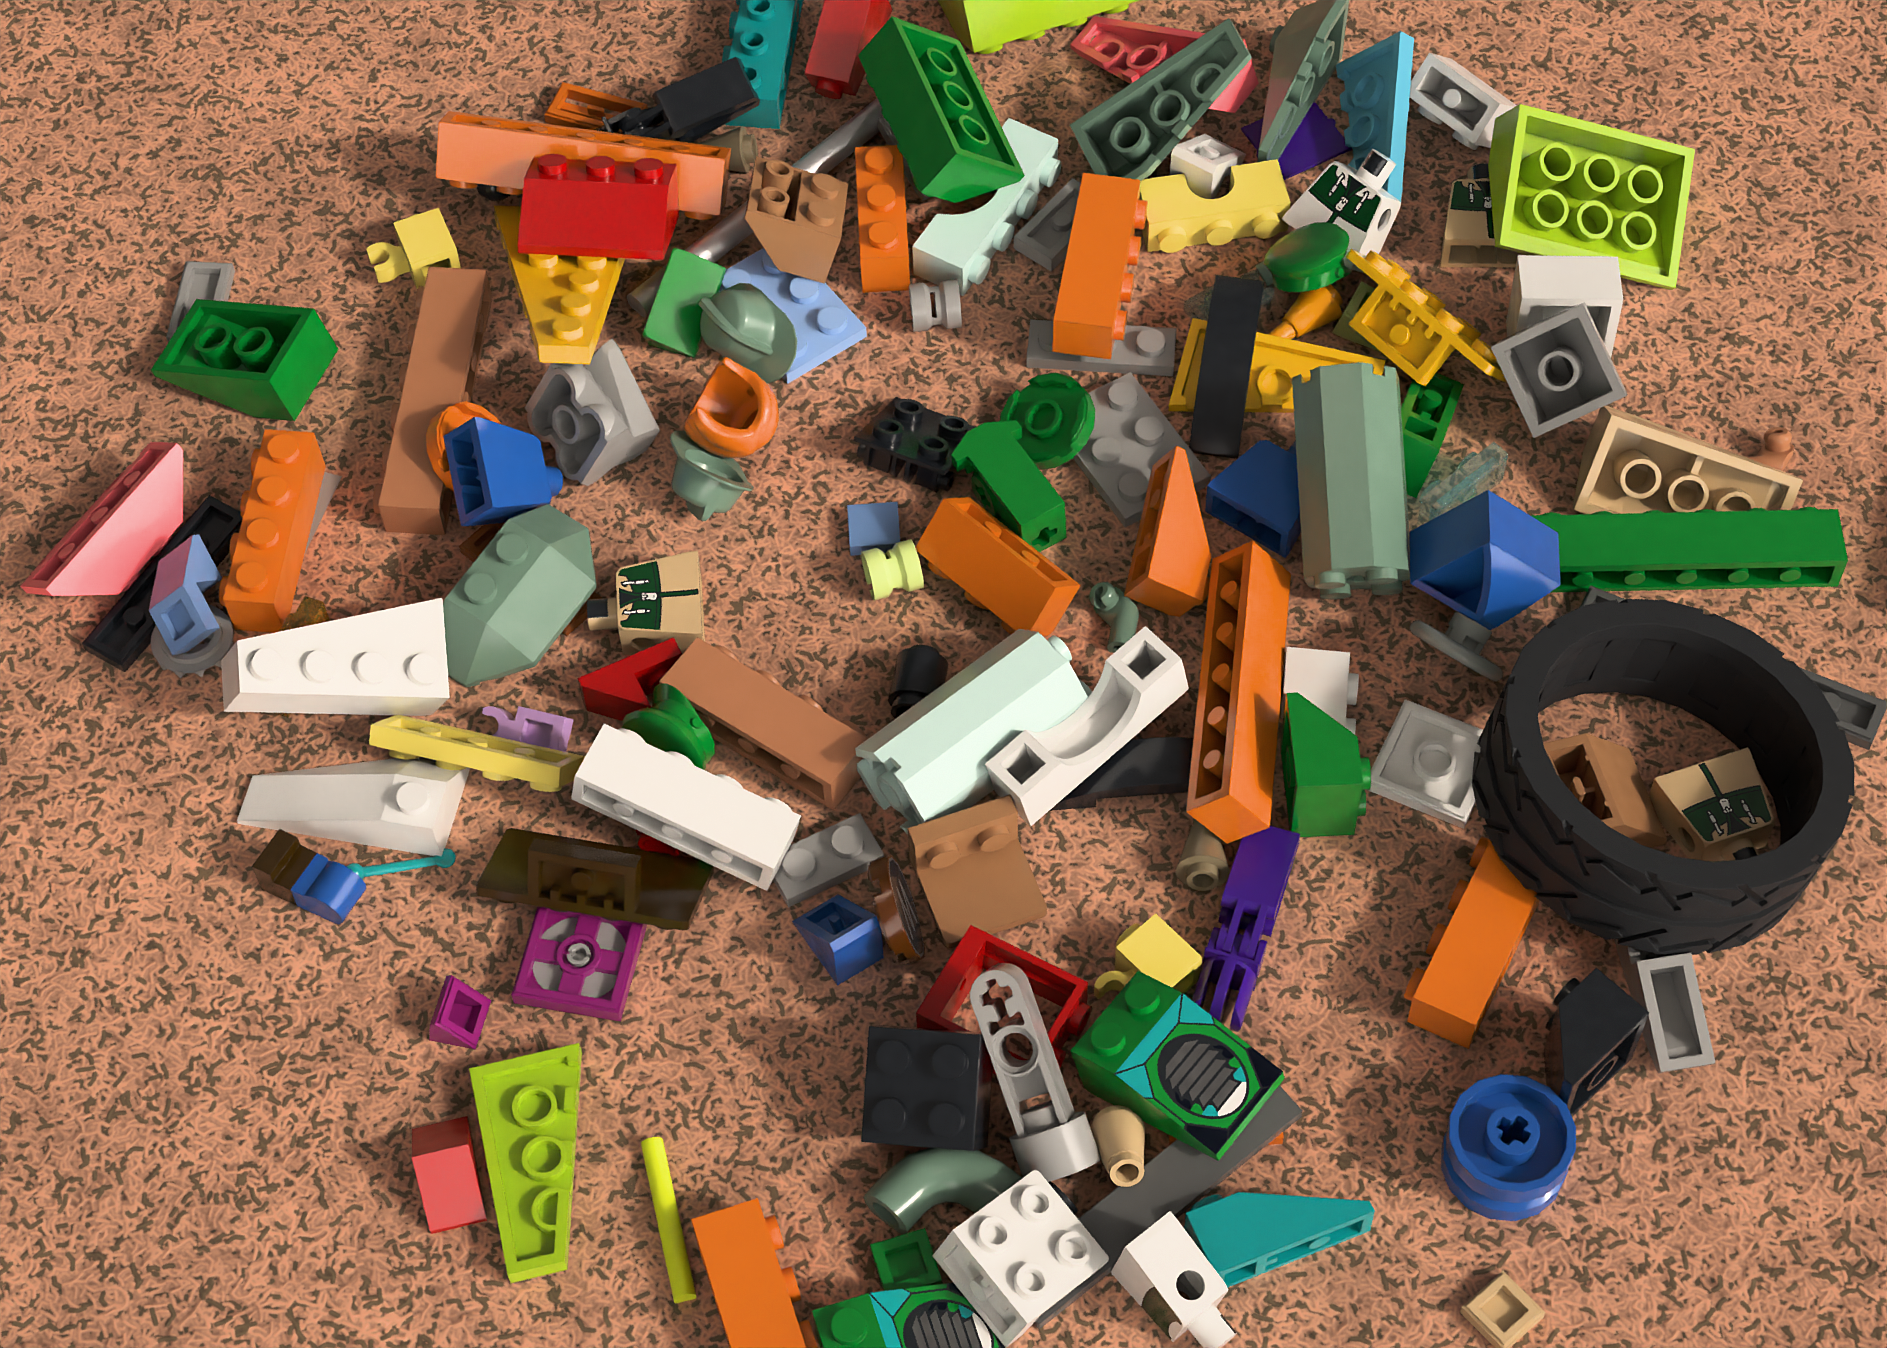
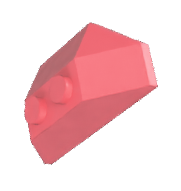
M150 442L140 453V456L104 491L20 587L26 593L46 596L119 595V593L128 590L140 576L139 571L152 556H156L172 539L171 535L183 522V449L177 443Z

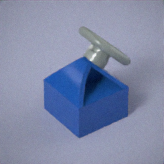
M1487 490L1409 532L1410 584L1456 610L1448 623L1450 626L1445 634L1420 620H1415L1411 623L1410 631L1419 639L1491 681H1499L1504 675L1502 668L1479 654L1492 634L1490 630L1513 618L1561 585L1558 532L1490 490Z

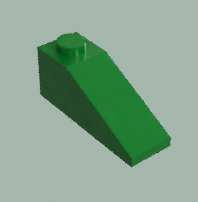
M1437 372L1426 386L1418 384L1412 379L1401 404L1407 495L1417 498L1440 451L1464 384Z

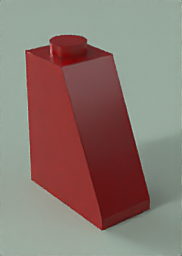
M889 0L824 1L804 72L811 86L815 87L816 93L831 99H841L843 93L856 96L866 73L858 54L888 21L893 10Z

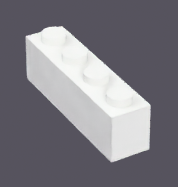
M603 724L575 774L571 799L766 891L794 839L801 815L792 812L787 804L776 798H762L743 789L738 781L723 774L713 775L694 766L690 759L680 753L673 751L664 752L645 743L641 736L631 730L624 728L617 730L606 724Z

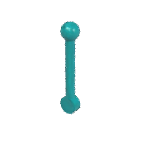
M444 848L442 857L435 855L434 857L365 867L358 863H351L346 867L363 879L364 877L432 865L448 868L454 864L456 855L451 849Z

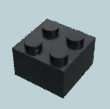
M890 1025L869 1026L861 1142L966 1151L987 1148L993 1064L982 1033Z

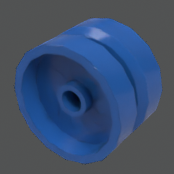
M1500 1074L1478 1080L1459 1096L1449 1116L1447 1131L1443 1138L1441 1170L1449 1190L1466 1208L1488 1219L1517 1221L1538 1215L1556 1200L1565 1181L1568 1168L1576 1151V1125L1567 1105L1550 1087L1527 1076Z

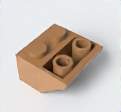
M756 156L745 220L778 270L825 284L842 236L848 183L838 181L828 174H815L791 167L788 163L781 160H768Z
M1588 733L1543 743L1560 779L1578 801L1601 821L1643 846L1651 848L1666 844L1667 837L1629 748Z

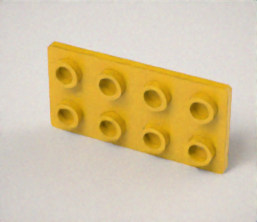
M1352 248L1345 257L1379 284L1348 323L1354 330L1418 384L1423 386L1428 384L1455 349L1487 375L1507 383L1491 346L1479 339L1481 332L1460 316L1456 318L1444 309L1446 304L1425 287L1421 289L1409 279L1412 276L1393 260H1386L1373 250L1364 255Z

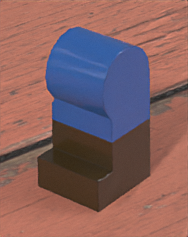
M282 829L277 831L252 865V869L263 891L335 924L343 923L366 890L365 882L351 869L338 862L328 861L327 857L300 845L296 836Z

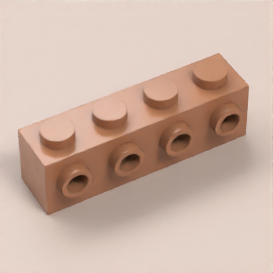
M697 637L659 681V684L666 683L674 686L686 696L700 719L709 729L712 738L833 811L861 778L857 771V763L863 758L856 756L855 748L868 739L862 729L848 720L840 722L828 715L812 698L806 695L796 696L781 687L779 682L764 670L754 671L742 664L724 646L715 645L713 647Z

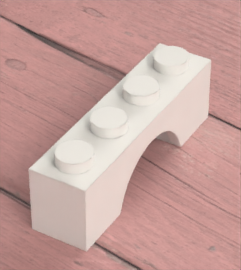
M1146 626L1106 659L1102 675L1096 687L1072 715L1060 724L1045 731L1032 732L1025 729L985 764L995 792L1000 797L1011 795L1018 815L1031 827L1189 689L1182 659Z

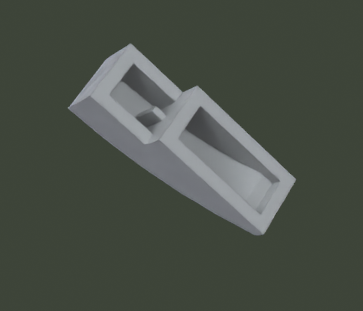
M1614 939L1631 997L1649 1012L1642 1033L1657 1072L1664 1073L1715 1064L1692 954H1656L1617 944L1618 939Z

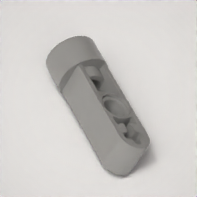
M1000 963L990 967L978 976L972 984L970 1000L1016 1130V1134L1012 1135L1009 1140L1022 1177L1024 1178L1030 1172L1037 1170L1047 1182L1096 1164L1101 1160L1088 1119L1084 1111H1074L1028 977L1019 967L1013 964ZM996 981L1000 987L1010 986L1012 990V995L1005 1000V1004L1001 997L992 999L989 995V989L996 984ZM1017 1012L1021 1013L1022 1017L1010 1020L1003 1027L999 1026L998 1021L1008 1014L1010 1018ZM1021 1033L1031 1041L1033 1046L1031 1059L1019 1060L1008 1052L1006 1047L1008 1034ZM1049 1092L1051 1100L1030 1108L1027 1107L1026 1099Z

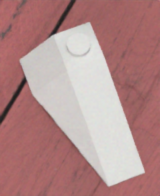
M419 757L417 759L393 758L253 775L238 815L237 823L442 857L470 768L467 767L462 770L442 769L435 765L436 760Z

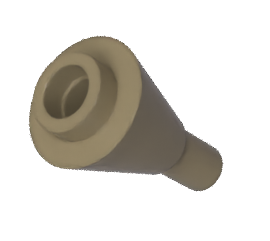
M744 126L699 143L731 148L729 166L731 171L749 173L750 163H754L756 156H758L756 138L754 134L748 135Z
M1193 818V826L1190 829L1176 867V876L1183 884L1195 890L1207 891L1225 883L1228 880L1230 869L1220 838Z

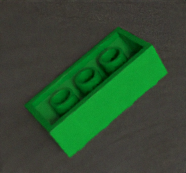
M891 16L858 54V57L867 74L866 80L874 89L882 107V115L890 124L898 142L897 148L905 157L914 176L913 183L916 188L927 197H937L958 203L1019 182L1025 176L960 40Z

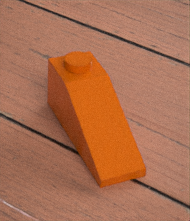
M1175 446L1152 465L1124 596L1165 614L1181 617L1194 606L1201 605L1209 593L1210 577L1207 575L1211 553L1186 450Z

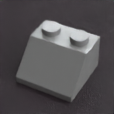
M1585 302L1540 321L1491 346L1533 438L1628 395Z

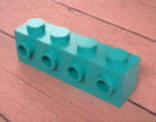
M736 0L739 10L738 12L732 11L729 20V37L733 39L732 45L724 46L722 62L734 57L741 59L745 67L744 70L760 99L759 106L725 125L780 129L804 0Z

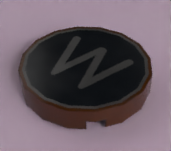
M892 855L875 859L868 865V881L874 882L879 880L881 892L874 894L875 901H873V905L890 951L893 950L895 956H898V962L902 965L922 960L925 951L917 910L905 876L897 860Z

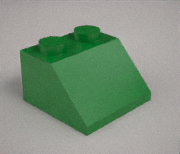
M1298 692L1287 693L1280 752L1289 831L1299 833L1300 837L1354 835L1357 817L1366 815L1365 790H1370L1369 757H1360L1358 737Z

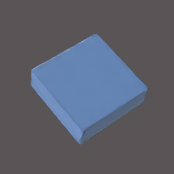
M898 502L847 505L850 556L861 555V551L878 548L886 553L887 550L893 548L895 543L900 542Z

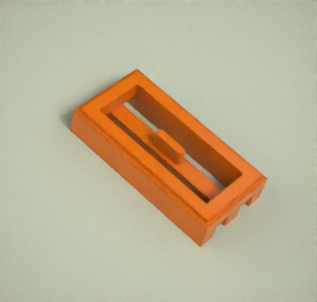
M562 82L544 117L547 124L594 130L604 125L602 117L605 116L608 120L616 116L605 113L604 108L622 113L635 107L641 108V110L648 109V105ZM566 98L575 101L587 103L589 105H587L586 108L571 103L565 102ZM619 130V131L616 132V133L623 134L622 130Z

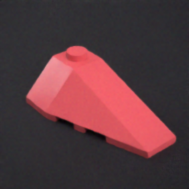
M1093 16L1072 41L1070 47L1082 58L1131 84L1206 33ZM1097 35V36L1092 40V42L1090 43L1091 38H1092L1093 36ZM1252 60L1247 63L1208 109L1236 113L1259 84Z

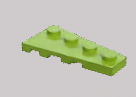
M580 1043L469 1068L505 1265L510 1283L568 1270L582 1061Z

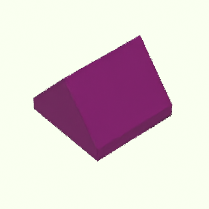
M446 976L430 1023L429 1041L476 1049L492 1000L454 976Z

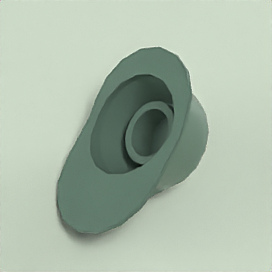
M738 283L714 294L711 298H702L698 304L703 309L700 319V330L707 346L721 354L722 357L730 358L734 362L757 373L767 384L780 380L790 370L797 350V337L794 325L787 315L760 289L750 283Z
M674 431L670 435V442L677 455L671 482L672 489L679 497L686 500L688 510L698 520L706 521L713 513H727L732 509L744 491H752L754 489L747 480L740 465L733 458H723L704 450L694 443L685 431Z

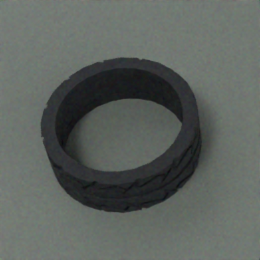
M1616 599L1581 606L1553 620L1547 626H1544L1523 647L1477 742L1481 748L1480 753H1474L1472 787L1478 815L1485 818L1487 823L1482 826L1501 861L1526 889L1534 890L1537 893L1534 897L1566 921L1605 940L1618 939L1617 944L1656 954L1691 953L1692 955H1697L1705 951L1712 953L1742 946L1779 923L1799 900L1802 892L1805 891L1817 873L1818 868L1825 861L1842 835L1853 804L1848 802L1849 795L1854 796V761L1845 731L1838 728L1836 722L1840 721L1818 686L1794 661L1784 659L1782 657L1784 655L1783 652L1753 631L1719 615L1703 614L1702 609L1666 600L1625 599L1618 603ZM1618 692L1646 696L1679 707L1709 723L1740 750L1747 747L1750 750L1756 768L1774 800L1780 822V846L1775 850L1748 859L1711 862L1676 857L1637 843L1610 828L1584 807L1560 779L1544 748L1538 722V713L1555 702L1578 695Z

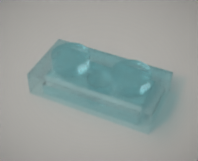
M1493 442L1478 454L1476 452L1468 454L1459 463L1456 471L1445 480L1437 479L1429 484L1419 499L1421 505L1417 524L1421 526L1473 497L1493 489L1502 482L1508 453Z

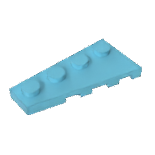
M1402 31L1336 65L1337 77L1343 80L1345 84V91L1340 94L1341 110L1348 113L1350 125L1344 130L1345 145L1353 149V159L1348 165L1358 170L1371 149H1375L1396 163V166L1381 188L1400 202L1403 192L1402 184L1414 38Z

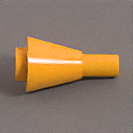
M1331 284L1317 290L1301 292L1282 318V323L1268 334L1287 339L1298 338L1341 318L1342 311L1340 305L1343 301L1340 294Z

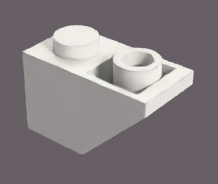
M1287 647L1280 717L1282 719L1284 717L1286 694L1298 692L1355 734L1356 719L1346 718L1347 704L1356 705L1359 674L1349 673L1350 652Z

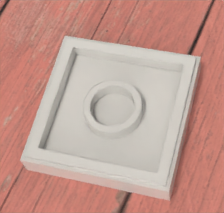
M1405 699L1371 769V788L1368 791L1464 829L1476 803L1472 787L1474 753H1480L1481 747L1477 742L1483 729Z

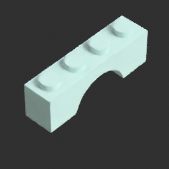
M1011 118L1007 119L1002 129L1025 176L1017 183L996 189L997 192L994 197L984 206L974 211L955 215L936 214L912 246L914 275L937 285L944 280L957 279L961 296L965 295L973 283L979 285L983 282L989 271L992 256L997 250L1003 252L1008 248L1014 235V226L1021 217L1028 219L1032 215L1037 205L1039 192L1044 186H1053L1061 171L1062 163L1058 160V139Z

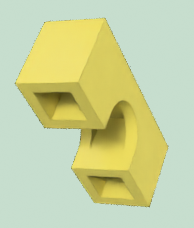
M1278 159L1231 166L1229 193L1217 199H1205L1195 195L1189 189L1184 173L1140 181L1139 200L1148 201L1145 228L1142 230L1147 252L1162 250L1166 253H1174L1182 250L1185 246L1205 243L1220 246L1229 243L1232 239L1251 236L1266 239L1277 235L1279 232L1288 231V223L1283 221L1282 218L1290 209L1291 202Z

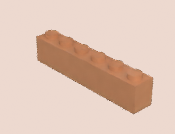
M429 267L425 286H419L417 289L416 311L418 320L417 324L409 326L407 338L408 351L410 353L409 362L402 363L399 373V387L402 392L400 403H394L391 409L392 442L385 443L382 451V469L385 475L383 484H376L373 494L375 514H381L386 532L446 534L454 492L444 485L433 470L427 454L426 432L431 419L444 408L459 402L467 401L472 403L493 298L486 270Z

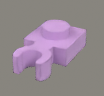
M492 706L483 708L482 714L494 717L498 721V730L493 736L566 752L574 719L518 706L514 719L513 715L507 710Z

